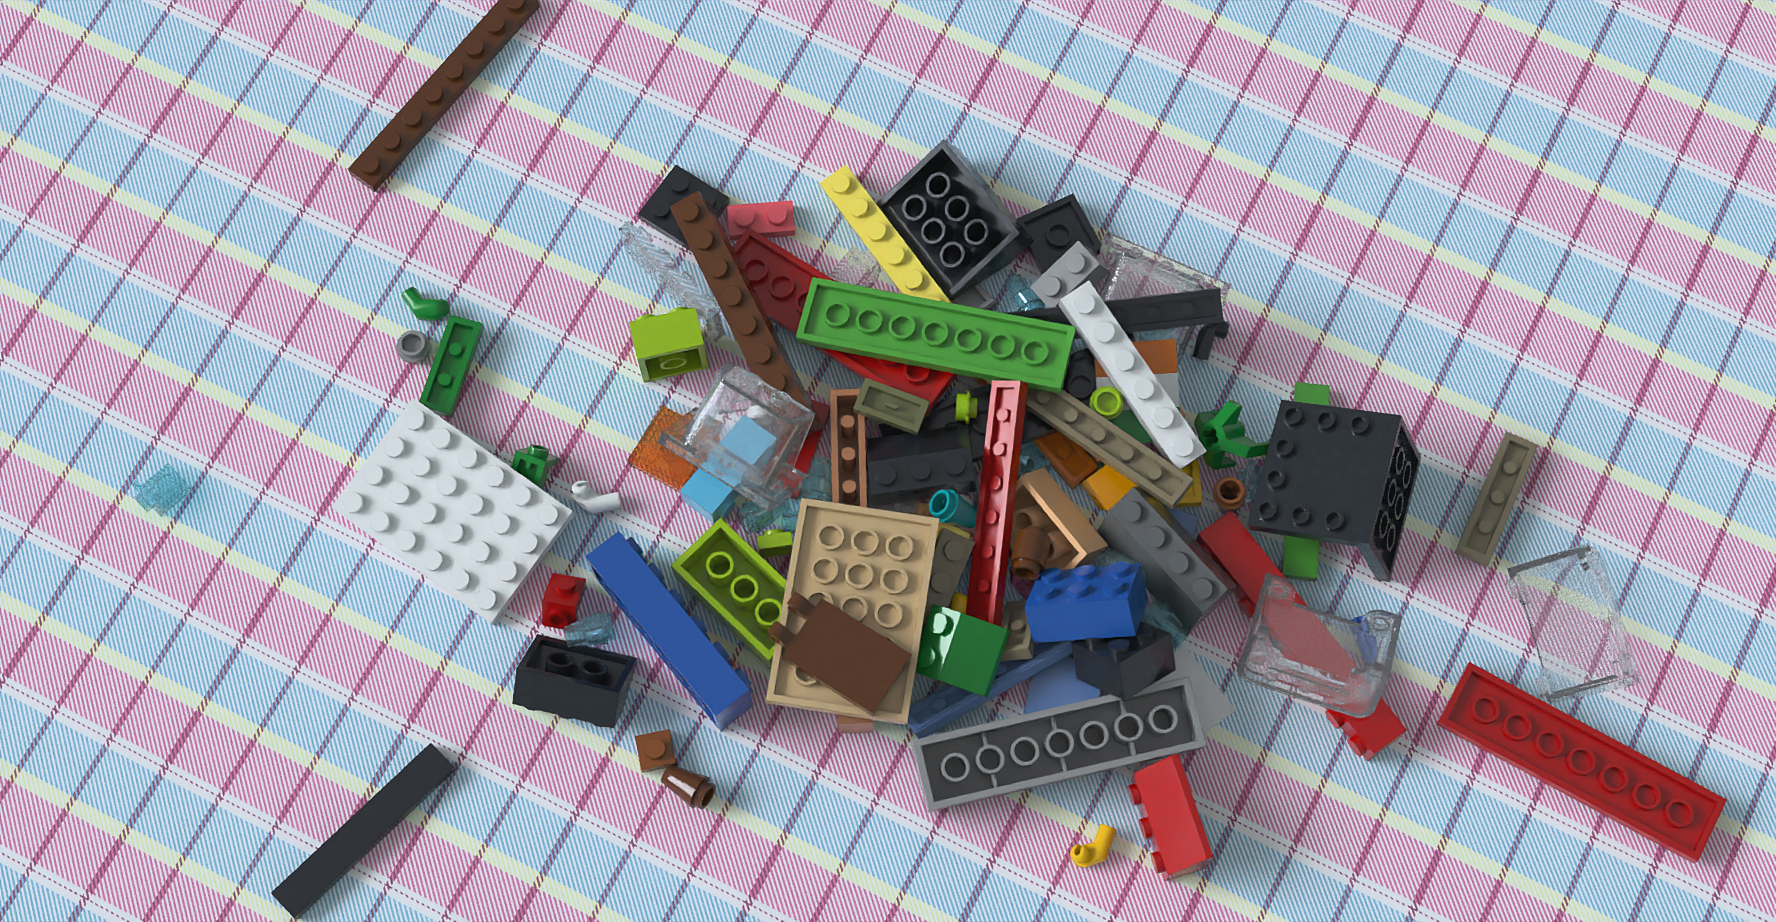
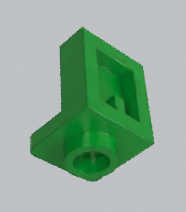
M530 444L527 448L515 451L511 468L543 490L549 467L557 465L559 458L549 454L550 450L544 446Z

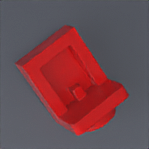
M552 573L542 599V625L571 631L576 630L578 625V609L586 590V578Z

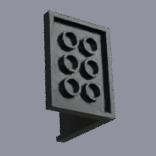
M1281 400L1247 523L1249 529L1252 531L1356 546L1359 548L1376 580L1390 582L1422 458L1402 415Z

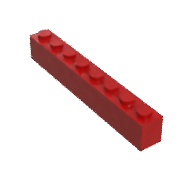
M1229 511L1198 533L1196 541L1239 586L1233 593L1239 599L1238 605L1242 612L1248 618L1253 617L1261 627L1259 629L1260 633L1268 644L1276 645L1283 654L1281 659L1285 666L1292 673L1297 672L1305 682L1303 687L1307 694L1313 700H1319L1327 710L1325 711L1326 717L1335 728L1341 727L1349 737L1347 742L1356 755L1359 757L1363 755L1369 761L1407 731L1232 511Z

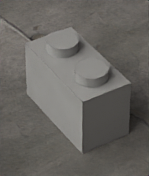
M1077 241L1030 288L1047 307L1059 306L1060 299L1087 281H1090L1092 286L1095 287L1111 271L1089 247Z

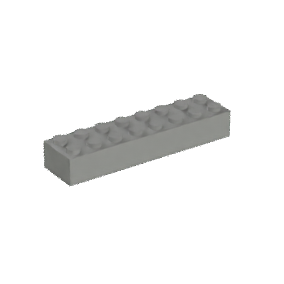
M1189 676L1150 685L1127 700H1122L1110 694L919 738L911 742L927 813L1153 761L1174 754L1200 750L1207 746Z

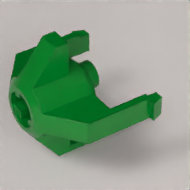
M1229 400L1222 409L1199 412L1194 421L1199 441L1207 451L1204 453L1205 464L1214 470L1234 467L1237 462L1228 456L1224 457L1225 452L1243 458L1267 454L1270 441L1256 443L1245 436V426L1238 420L1243 406L1234 400Z

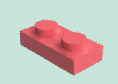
M793 200L727 206L730 241L739 240L748 227L765 238L795 236Z

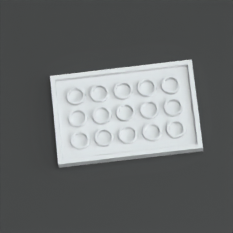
M414 398L410 400L331 507L492 625L496 624L575 515L572 510Z

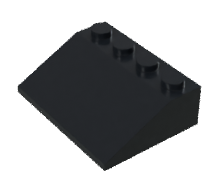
M944 139L876 203L950 302L1011 264L1034 242L959 148Z

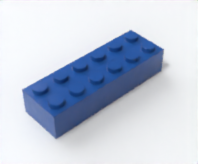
M618 531L585 556L593 576L721 732L753 707L751 694L754 692L750 687L751 681L739 667L735 671L732 669V665L728 660L730 656L718 641L713 644L710 642V638L706 633L708 630L698 616L693 615L690 618L687 609L684 607L686 603L674 588L670 591L667 590L668 587L663 581L665 579L663 574L653 562L649 565L646 564L647 562L642 556L643 551L631 536L625 539Z

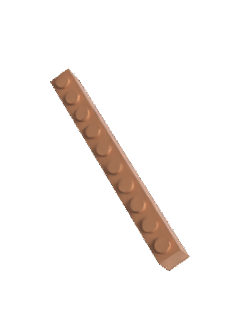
M830 389L832 502L867 507L865 416L853 412L861 389ZM837 714L838 733L873 732V720Z

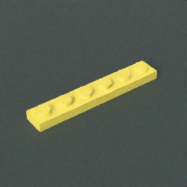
M844 165L820 182L824 192L901 294L951 303L847 165Z

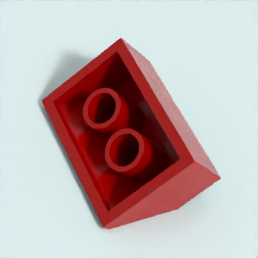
M1171 755L1133 773L1131 778L1132 784L1127 786L1132 804L1134 806L1139 805L1143 818L1139 819V825L1145 840L1150 839L1155 852L1150 853L1155 872L1157 874L1162 873L1164 881H1168L1206 869L1214 856L1179 755Z

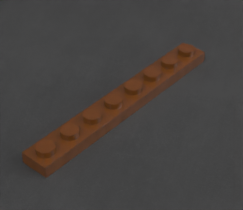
M498 0L348 168L349 174L373 192H376L540 7L538 0Z

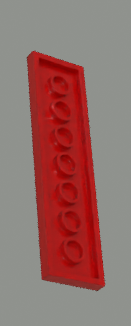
M748 227L733 248L769 319L796 336L812 278L835 280ZM812 346L863 379L866 377L930 401L925 418L958 375Z
M1471 662L1463 670L1436 723L1441 728L1693 864L1698 862L1727 799Z

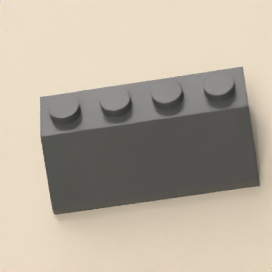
M1139 486L1133 487L1108 512L1097 530L1099 535L1108 544V547L1122 562L1128 564L1140 563L1146 589L1188 634L1239 587L1163 504Z

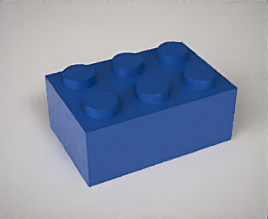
M1118 562L1110 566L1094 567L1093 565H1083L1076 569L1064 570L1053 567L1042 571L1039 578L1035 580L1024 606L1033 643L1136 636L1148 602L1140 563L1128 564L1126 562Z

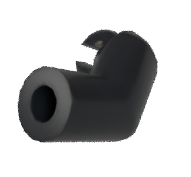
M1227 321L1205 324L1198 332L1192 357L1208 361L1214 337L1226 338L1230 324Z

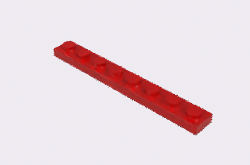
M992 381L974 534L975 544L972 552L966 615L1000 627L1028 383L1023 381Z

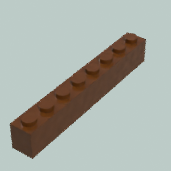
M696 191L670 206L784 436L793 443H797L824 428L710 201L699 191Z

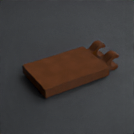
M794 592L787 602L789 605L787 609L805 619L806 622L798 634L794 635L784 625L774 621L767 632L769 634L768 638L787 649L782 656L784 661L869 715L874 716L910 661L912 654L823 598L814 606L804 596Z

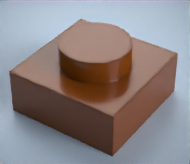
M670 729L635 736L642 773L664 769L671 764L677 766Z

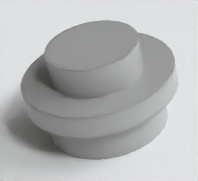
M415 330L403 333L396 345L398 355L408 363L423 361L428 356L431 348L428 337L424 333Z

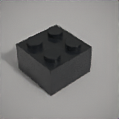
M1142 621L1136 636L1086 638L1071 642L1077 679L1122 700H1127L1176 670L1171 633Z

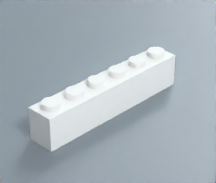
M1087 281L1060 299L1059 307L1072 326L1076 327L1077 333L1112 384L1122 394L1124 401L1163 458L1181 470L1207 452L1090 281Z

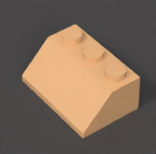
M1044 467L1023 474L1017 480L1010 540L1012 552L1017 532L1027 526H1038L1044 529L1045 533L1051 538L1044 570L1053 567L1060 568L1061 570L1076 569L1083 565H1089L1108 546Z

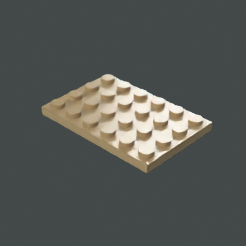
M801 498L779 623L788 628L794 635H797L806 622L805 619L787 609L789 606L787 602L794 592L804 596L814 606L823 598L912 654V657L874 716H871L784 661L782 656L787 649L775 643L766 694L767 704L907 725L939 518Z

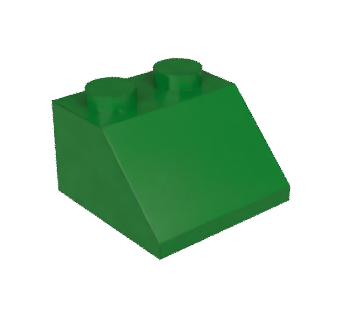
M933 604L921 637L915 673L988 698L1011 631L964 613Z

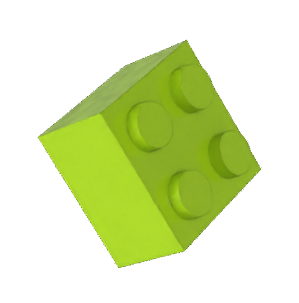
M677 307L670 310L667 314L658 316L646 314L639 316L636 321L629 322L637 361L644 383L709 368L696 307Z

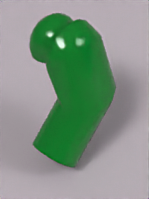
M415 287L406 289L401 295L419 320H440L450 312V306L446 300L423 299Z

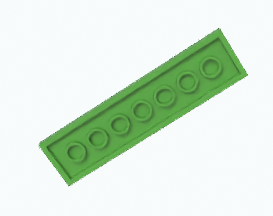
M813 277L795 338L797 343L991 381H1023L1028 383L1027 388L1061 394L1076 335V327Z

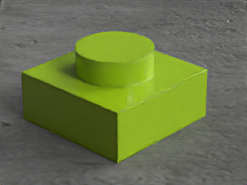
M771 529L765 531L764 535L757 536L759 554L762 558L790 555L792 553L793 541L791 531L784 532L783 529Z

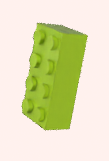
M720 518L671 564L673 575L771 670L775 643L768 638L769 634L767 632L774 621H780L786 580Z

